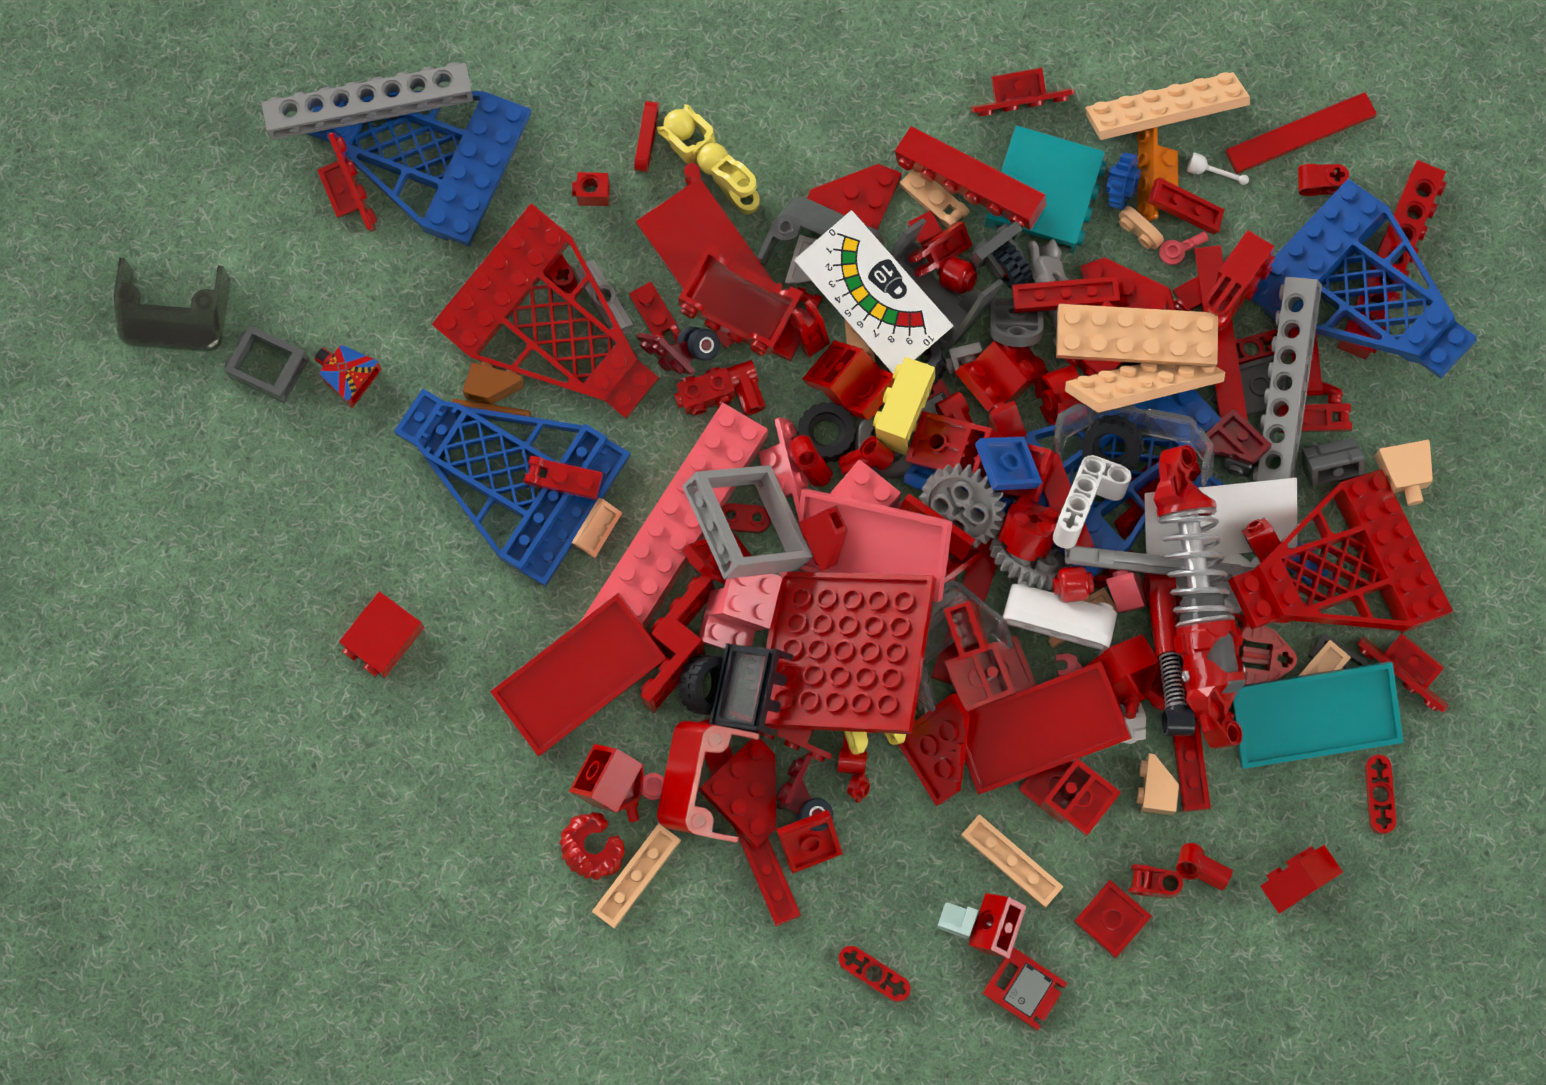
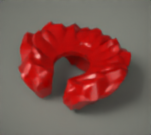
M591 812L590 814L575 816L570 819V824L561 833L562 839L559 844L562 845V859L565 860L566 866L570 867L571 872H576L579 876L584 875L586 879L592 877L594 880H598L602 876L607 877L608 875L615 874L620 869L624 856V842L620 839L619 835L608 837L605 848L599 854H590L585 850L584 841L586 837L592 833L603 832L608 827L609 821L604 819L602 813Z

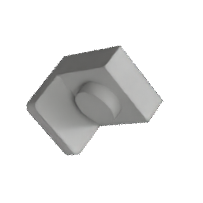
M980 342L949 349L945 365L948 375L952 374L954 381L960 380L955 373L959 365L973 362L982 353Z

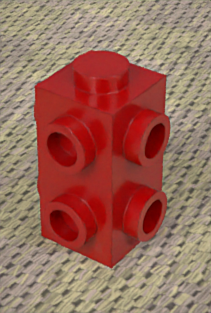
M719 367L709 369L704 375L698 377L688 376L683 378L680 383L676 384L678 393L674 394L678 409L684 408L686 415L692 413L693 416L706 412L709 407L715 405L720 407L722 402L729 405L733 399H736L735 390L726 367L722 369Z

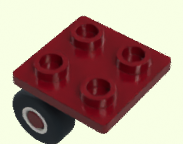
M699 327L685 328L679 334L677 343L670 345L660 336L640 332L636 335V338L641 342L640 347L646 353L656 356L659 359L657 363L662 369L667 372L675 371L680 375L682 373L692 375L695 370L689 364L693 359L710 360L717 355L720 348L717 334L712 330Z
M806 754L801 758L798 757L797 760L792 761L787 771V775L790 776L788 782L785 785L782 784L776 794V799L779 800L776 807L779 809L786 808L796 813V821L828 810L833 821L834 814L831 805L821 798L811 799L802 779L813 756ZM826 822L810 830L822 831L828 828V824Z

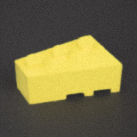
M904 357L902 365L897 364L893 373L894 384L892 388L888 387L883 397L884 408L882 412L878 411L873 421L876 437L892 451L906 456L909 450L908 441L912 432L916 431L918 425L916 422L922 408H925L936 377L935 367L908 357Z

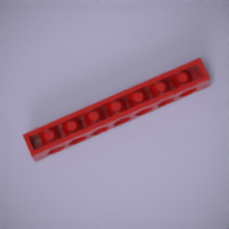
M1419 160L1415 162L1393 213L1416 254L1419 251L1415 247L1418 240L1422 241L1428 230V226L1424 225L1427 217L1432 219L1438 204L1433 203L1436 195L1441 197L1447 184L1446 181H1443L1446 171ZM1417 190L1424 191L1427 197L1420 196ZM1407 213H1415L1418 219L1410 218ZM1390 222L1376 253L1381 258H1387L1401 244ZM1405 251L1398 258L1400 264H1393L1392 266L1408 277L1410 271L1406 270L1408 262L1413 263L1408 252ZM1371 265L1370 270H1377ZM1383 276L1367 278L1368 287L1383 286L1379 282L1380 279H1383ZM1386 276V279L1390 283V285L1397 284L1396 282H1394ZM1396 291L1387 292L1388 302L1398 301L1399 293ZM1384 293L1370 294L1369 304L1370 302L1383 303ZM1365 295L1358 296L1355 306L1365 305ZM1385 310L1370 311L1371 321L1386 319ZM1360 312L1366 317V312ZM1348 320L1344 331L1376 339L1368 332L1363 331L1352 320ZM1342 340L1339 341L1337 346L1338 349L1365 360L1370 353L1375 354L1377 352V349Z

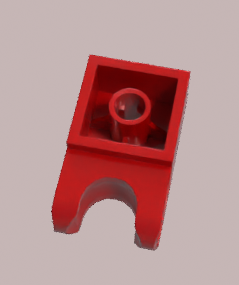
M1249 230L1246 231L1219 269L1216 285L1207 296L1205 312L1218 316V331H1222L1227 327L1246 299L1252 300L1258 290L1256 286L1260 279L1265 281L1273 269L1271 265L1275 260L1273 256L1275 246Z

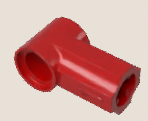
M749 360L727 367L744 415H752L764 410L765 402L757 383L759 380L753 361Z
M956 392L935 403L938 415L973 423L969 415L968 404L960 392Z
M805 435L795 437L790 443V450L797 467L802 469L814 487H823L828 484L833 476V472L814 447L812 439Z
M871 436L861 444L859 449L839 457L838 465L844 476L859 459L870 468L875 467L881 471L891 465L894 460V452L877 437Z
M844 734L843 748H840L837 772L854 775L865 774L866 749L863 753L853 754Z
M1187 843L1181 847L1176 865V872L1182 878L1187 880L1198 878L1222 891L1228 885L1233 873L1232 869L1205 856L1203 848L1195 843Z

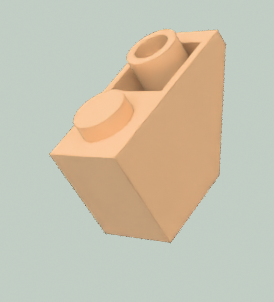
M1149 753L1146 761L1141 760L1139 776L1144 777L1143 787H1138L1136 803L1141 804L1140 811L1173 816L1177 809L1179 784L1157 756Z

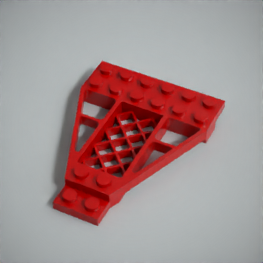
M532 203L431 324L475 360L487 362L503 369L512 370L522 375L605 401L625 418L632 413L660 379L639 361L574 238ZM571 245L586 276L572 293L567 294L547 278L545 274L567 247ZM540 280L544 281L547 284L536 286ZM589 282L613 324L612 329H608L576 301L577 296ZM548 289L549 303L535 304L534 291ZM553 290L566 301L554 303ZM530 293L531 305L520 306ZM568 306L569 320L555 321L554 307ZM572 306L587 318L573 319ZM550 307L551 322L537 323L536 309ZM531 309L532 323L519 325L518 311ZM512 314L514 315V324L508 320ZM588 322L589 336L575 338L574 323ZM592 322L605 332L606 335L593 336ZM569 324L571 338L557 339L556 325ZM503 325L510 328L527 344L526 349L512 365L479 355ZM551 326L552 340L539 341L537 327ZM533 328L534 341L520 329ZM608 339L609 353L595 354L594 340ZM612 339L617 342L614 347L612 346ZM589 340L590 355L577 356L575 342ZM571 342L572 357L558 358L557 344ZM553 344L554 358L539 345ZM532 351H537L566 375L569 381L566 383L521 369L519 366ZM605 357L596 368L595 358ZM591 359L592 373L578 374L577 360ZM573 361V373L559 362ZM579 378H587V380L583 383Z
M1382 469L1339 483L1253 570L1233 576L1228 580L1251 630L1272 622L1289 623L1291 621L1400 630L1401 633H1405L1453 612ZM1333 497L1349 527V530L1337 534L1330 530L1321 512V509ZM1313 520L1321 539L1289 549L1288 543ZM1342 542L1340 549L1333 546L1334 544ZM1348 545L1358 550L1356 557L1346 552ZM1321 549L1319 556L1312 553L1313 551ZM1327 552L1337 557L1336 564L1326 560ZM1300 556L1298 563L1291 560L1293 558ZM1306 559L1317 564L1315 572L1304 567ZM1343 561L1353 565L1352 573L1342 568ZM1286 567L1296 571L1294 579L1290 577ZM1323 568L1333 573L1331 580L1321 575ZM1360 569L1370 574L1368 581L1358 577ZM1302 575L1312 580L1310 587L1300 583ZM1339 576L1349 581L1348 588L1337 584ZM1318 583L1329 588L1327 596L1316 591ZM1380 590L1394 620L1374 618L1364 596ZM1297 591L1307 595L1306 603L1302 602ZM1314 599L1319 601L1318 603L1313 604ZM1352 601L1360 617L1324 614L1320 611Z

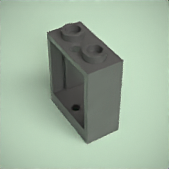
M249 325L247 331L242 332L237 341L238 347L234 354L228 356L224 371L230 379L285 404L309 357L304 350ZM255 339L291 355L274 386L239 370Z

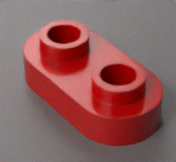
M728 503L721 507L725 518L729 512L736 514V517L732 520L726 518L733 532L760 534L765 532L771 524V518L766 508L762 506ZM755 515L762 516L760 522H755L752 518Z

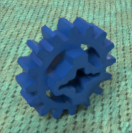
M1123 152L1119 162L1110 169L1106 192H1109L1110 195L1108 200L1110 207L1123 210L1124 206H1127V201L1132 196H1135L1141 170L1137 167L1138 156L1135 154Z

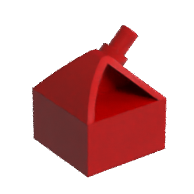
M1143 634L1108 648L1085 666L1103 661L1118 702L1126 708L1125 717L1128 719L1136 718L1137 708L1146 698L1160 663Z
M594 744L569 792L596 808L615 813L624 809L627 812L628 821L636 822L639 820L637 811L639 806L638 800L641 798L643 789V764L617 748Z

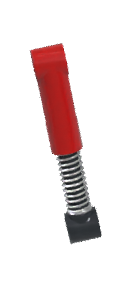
M1145 573L1143 581L1144 596L1148 599L1155 655L1160 661L1164 701L1166 702L1161 717L1162 731L1164 736H1192L1195 732V714L1185 703L1186 698L1184 697L1186 694H1184L1182 667H1180L1182 657L1176 653L1174 648V637L1177 635V627L1175 626L1179 622L1177 613L1173 611L1176 607L1175 595H1172L1170 592L1176 589V577Z

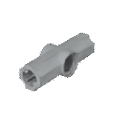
M594 260L587 261L586 263L603 295L611 297L608 304L624 334L634 327L633 323ZM580 265L575 270V274L581 282L586 273ZM589 282L585 286V290L607 327L612 329L613 324L602 303L597 300L598 296Z

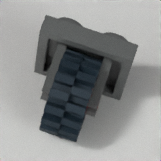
M1017 221L1010 226L1005 223L995 232L996 235L990 241L986 238L976 245L975 251L971 253L972 259L970 260V263L975 267V272L986 264L995 276L1006 283V286L1011 289L1012 285L1025 284L1033 277V273L1030 270L1031 267L1026 263V257L1015 243L1023 230Z

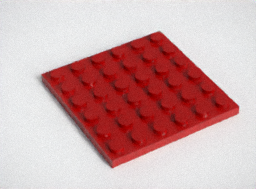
M780 572L779 576L782 577L768 633L766 649H778L794 656L793 660H778L776 672L785 675L787 681L784 686L773 684L770 699L780 702L781 709L778 713L768 711L765 726L771 728L912 735L936 578L933 575ZM764 657L763 666H762V672H763V668H764V663H765V658H766V657Z

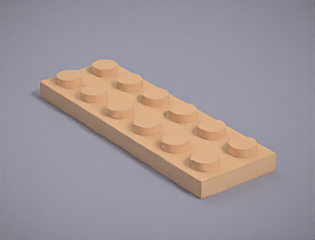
M1225 72L1215 77L1199 78L1193 82L1181 85L1173 84L1168 88L1148 90L1134 96H1122L1113 101L1097 102L1085 108L1088 120L1099 139L1103 140L1250 105V96L1234 72Z
M1071 304L1058 305L1056 358L1216 367L1218 316L1210 312Z
M1141 363L1133 366H1122L1120 369L1112 371H1101L1099 374L1091 376H1080L1078 379L1066 381L1065 391L1099 413L1224 382L1225 372L1218 367Z

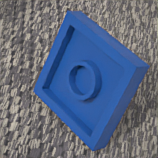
M1024 437L980 438L975 443L992 490L1035 489L1042 484Z

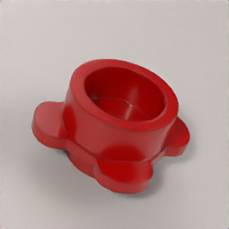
M863 773L860 776L854 775L848 784L847 795L856 799L857 803H860L862 798H866L870 791L869 778Z

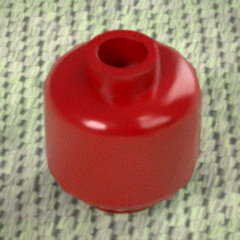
M950 257L942 267L937 269L940 286L960 295L966 291H971L976 284L978 275L975 272L974 265L961 258Z
M1083 566L1061 568L1058 570L1057 578L1052 579L1054 595L1059 594L1061 600L1066 603L1087 600L1089 594L1094 592L1091 571L1087 572Z

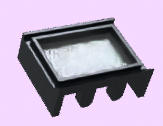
M726 643L709 723L748 732L777 736L778 730L765 726L768 711L778 713L781 709L780 702L770 699L773 684L784 686L787 681L785 675L776 672L778 660H793L794 655L778 649Z

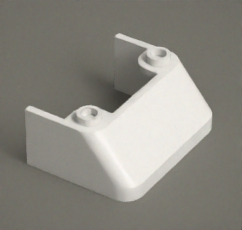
M1023 581L1011 586L998 634L1004 635L1006 625L1008 624L1099 649L1100 655L1110 648L1117 612L1113 610L1112 605L1098 602L1097 605L1085 601L1066 603L1061 600L1059 594L1054 595L1052 592L1034 588V584L1028 587L1027 582Z

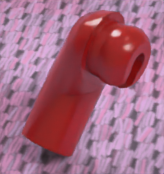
M1322 382V395L1328 396V404L1341 403L1342 390L1327 382Z

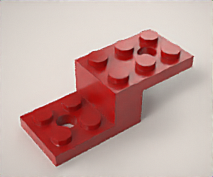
M922 411L905 461L909 464L935 471L939 468L943 470L947 465H950L953 469L957 463H960L962 470L971 465L972 472L975 473L980 468V476L984 478L986 472L975 443L980 438H1001L1003 436L992 428ZM943 437L944 443L942 447L934 449L935 440ZM1027 444L1042 484L1035 489L994 491L1016 498L1025 497L1032 502L1038 503L1055 452L1047 448Z
M704 574L700 577L695 576L688 584V591L682 598L677 597L669 607L671 611L666 617H660L652 626L653 632L651 635L668 656L659 667L660 673L654 680L652 678L647 680L641 689V698L644 705L653 714L679 685L680 674L684 669L685 663L687 664L688 660L697 654L706 653L702 639L687 628L689 623L707 604L710 590H715L712 578Z

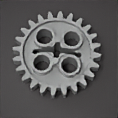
M957 463L953 469L950 465H947L943 470L939 468L934 475L932 474L927 479L926 484L922 487L924 492L919 499L976 539L973 543L975 548L980 545L981 541L986 544L990 538H994L1003 524L1002 520L1006 516V513L1001 511L1006 506V503L998 501L1003 496V493H995L992 490L991 485L988 483V477L982 478L980 476V468L975 473L972 472L971 465L962 470L960 463ZM961 486L965 487L968 492L964 491ZM941 498L944 499L948 504L943 503ZM977 508L981 509L984 514L980 513ZM957 520L961 521L964 526L960 525Z
M998 533L992 539L989 548L992 551L990 556L995 558L994 564L1002 565L1000 571H1008V577H1017L1018 583L1026 581L1028 587L1036 584L1038 589H1042L1043 585H1045L1046 588L1051 590L1053 587L1052 579L1057 578L1058 570L1072 567L1070 564L1065 563L1064 556L1054 545L1045 559L1037 557L1035 561L1023 560L1010 554L1006 550L1008 546L1003 541L1002 543L999 542Z

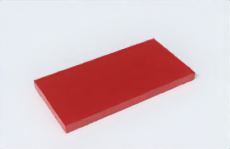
M700 177L636 220L637 226L682 289L685 287L708 243L721 248L719 252L724 255V259L728 255L732 257L731 260L774 282ZM718 329L715 332L725 350L735 344V342L727 338L728 334Z
M617 593L492 689L490 693L539 757L664 662L668 657L620 593Z
M1103 661L968 711L970 722L965 762L976 791L980 795L1132 739Z

